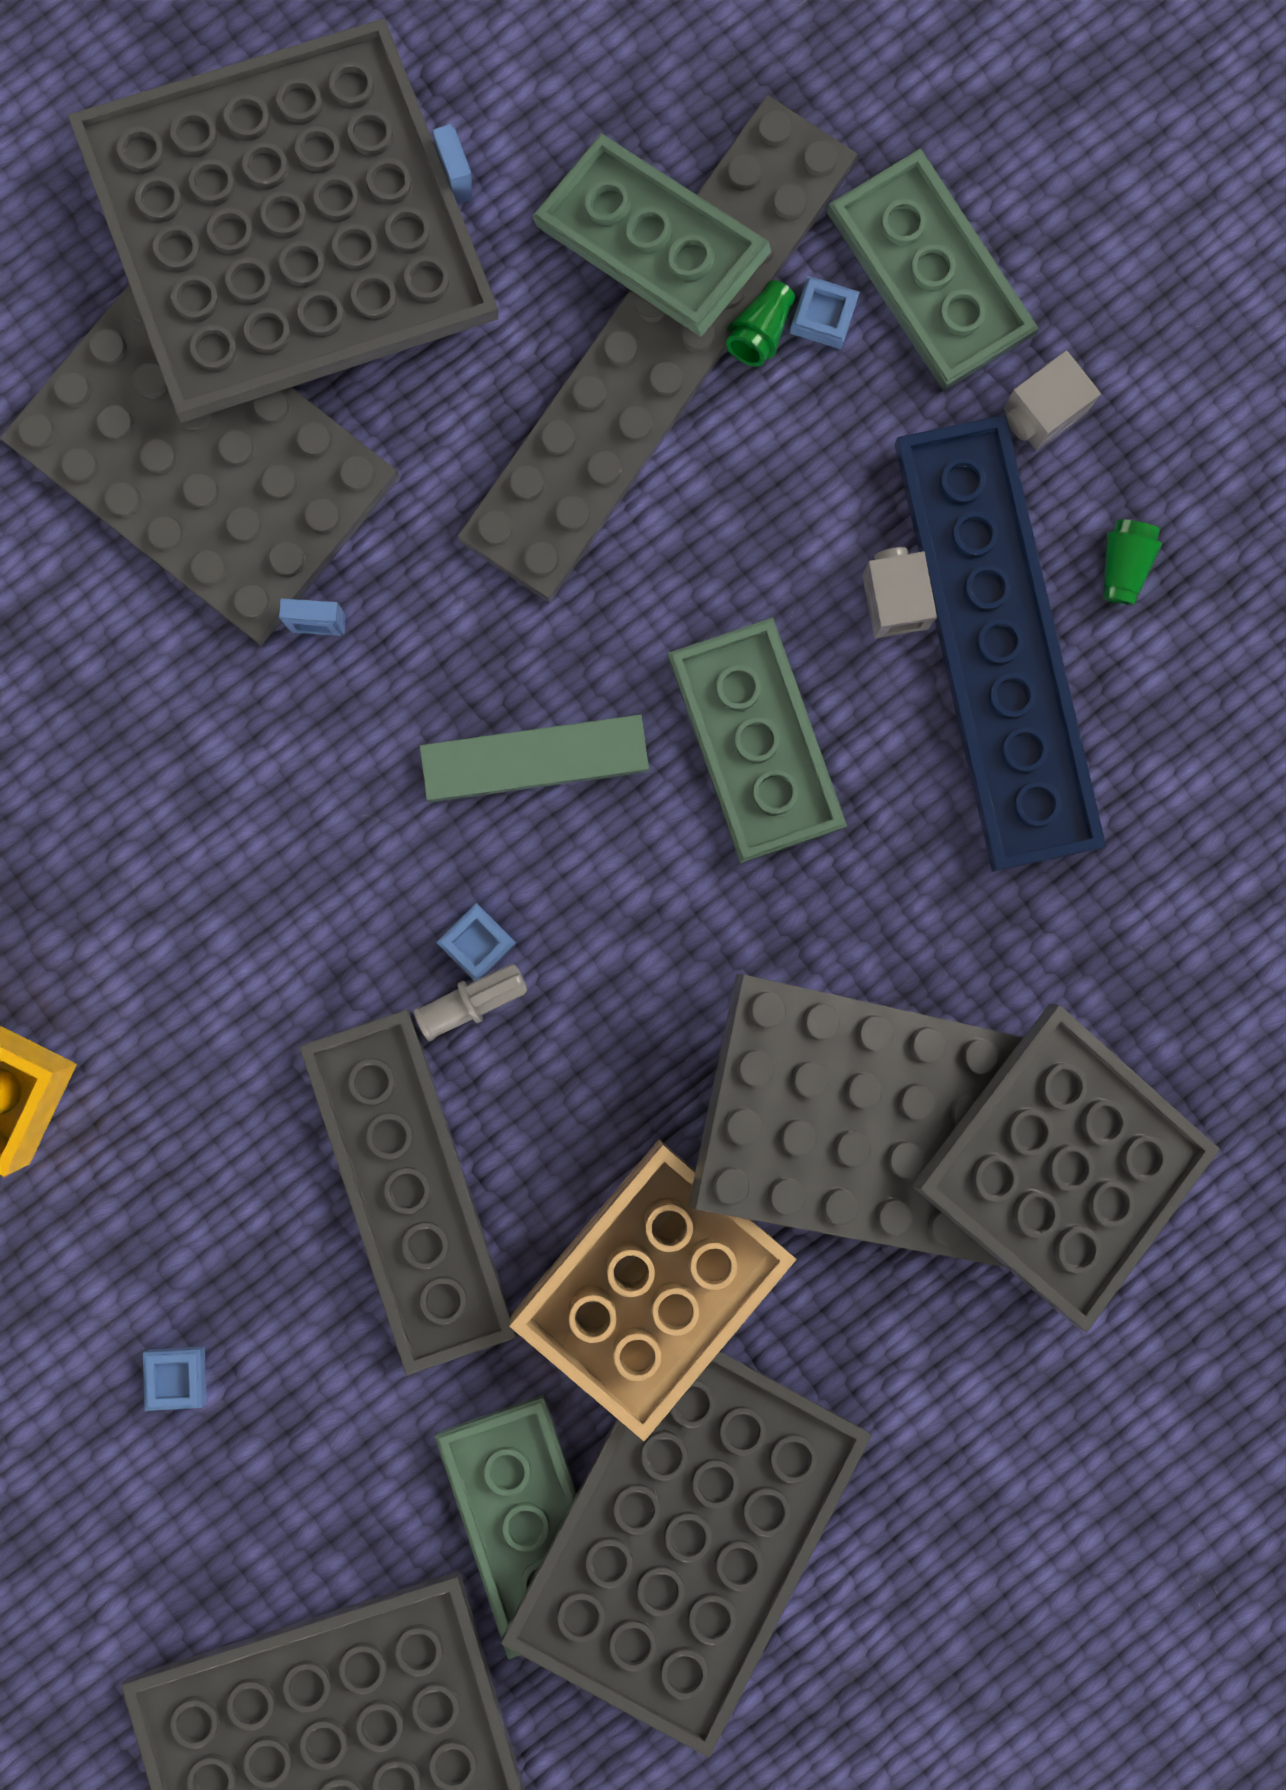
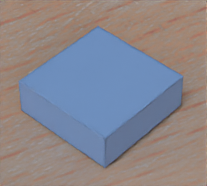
M451 124L432 129L433 143L457 205L470 201V196H472L471 171L455 127L452 128Z
M807 276L791 325L790 334L842 350L860 292Z
M281 598L279 618L291 633L341 636V634L345 633L346 614L337 602Z
M477 903L436 942L474 981L484 977L517 944Z
M205 1346L148 1349L143 1352L145 1411L203 1408L207 1404Z

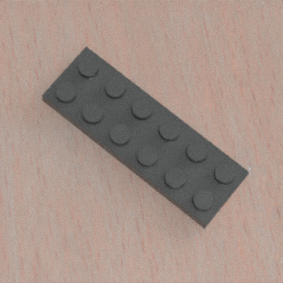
M407 1009L299 1046L406 1376L516 1338L517 1333L509 1327L511 1313L411 1010Z

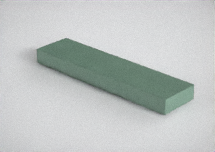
M642 715L420 745L426 798L429 803L649 772Z

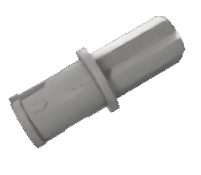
M509 964L468 985L465 981L459 982L457 990L423 1007L415 1008V1018L425 1038L428 1041H432L435 1037L471 1020H474L476 1023L482 1022L483 1014L525 995L527 985L519 968L515 964Z

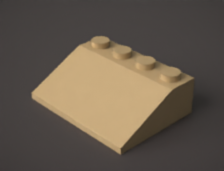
M660 1139L511 1313L509 1327L643 1441L654 1431L797 1260L753 1220L696 1210L688 1206L696 1170Z

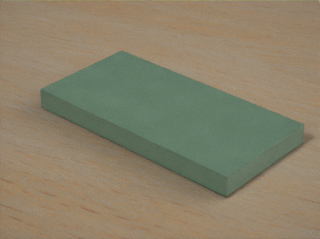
M602 133L532 216L539 229L700 337H702L771 253L769 241Z
M921 148L828 204L827 214L943 392L1036 335L1039 329Z
M773 617L668 653L669 663L740 864L847 827Z
M544 1394L437 1431L435 1434L439 1452L501 1638L577 1494ZM504 1646L508 1659L519 1656L518 1653Z

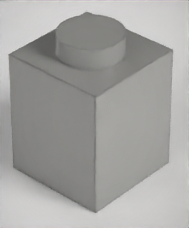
M1066 350L1015 388L1003 409L1007 413V423L1012 432L1020 440H1028L1037 451L1087 414L1101 393Z
M897 547L876 553L874 555L875 560L868 562L862 574L874 639L928 630L937 618L925 552L908 554L907 548Z

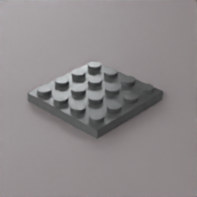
M1049 1004L912 1184V1187L1078 1329L1088 1332L1220 1149L1061 1005Z

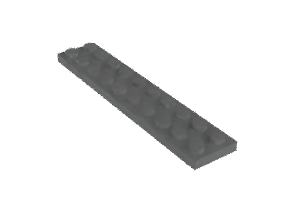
M767 95L697 195L769 241L771 253L702 337L630 290L457 536L459 543L551 603L726 351L725 342L730 334L727 331L728 325L763 290L768 281L777 278L856 164L858 154Z

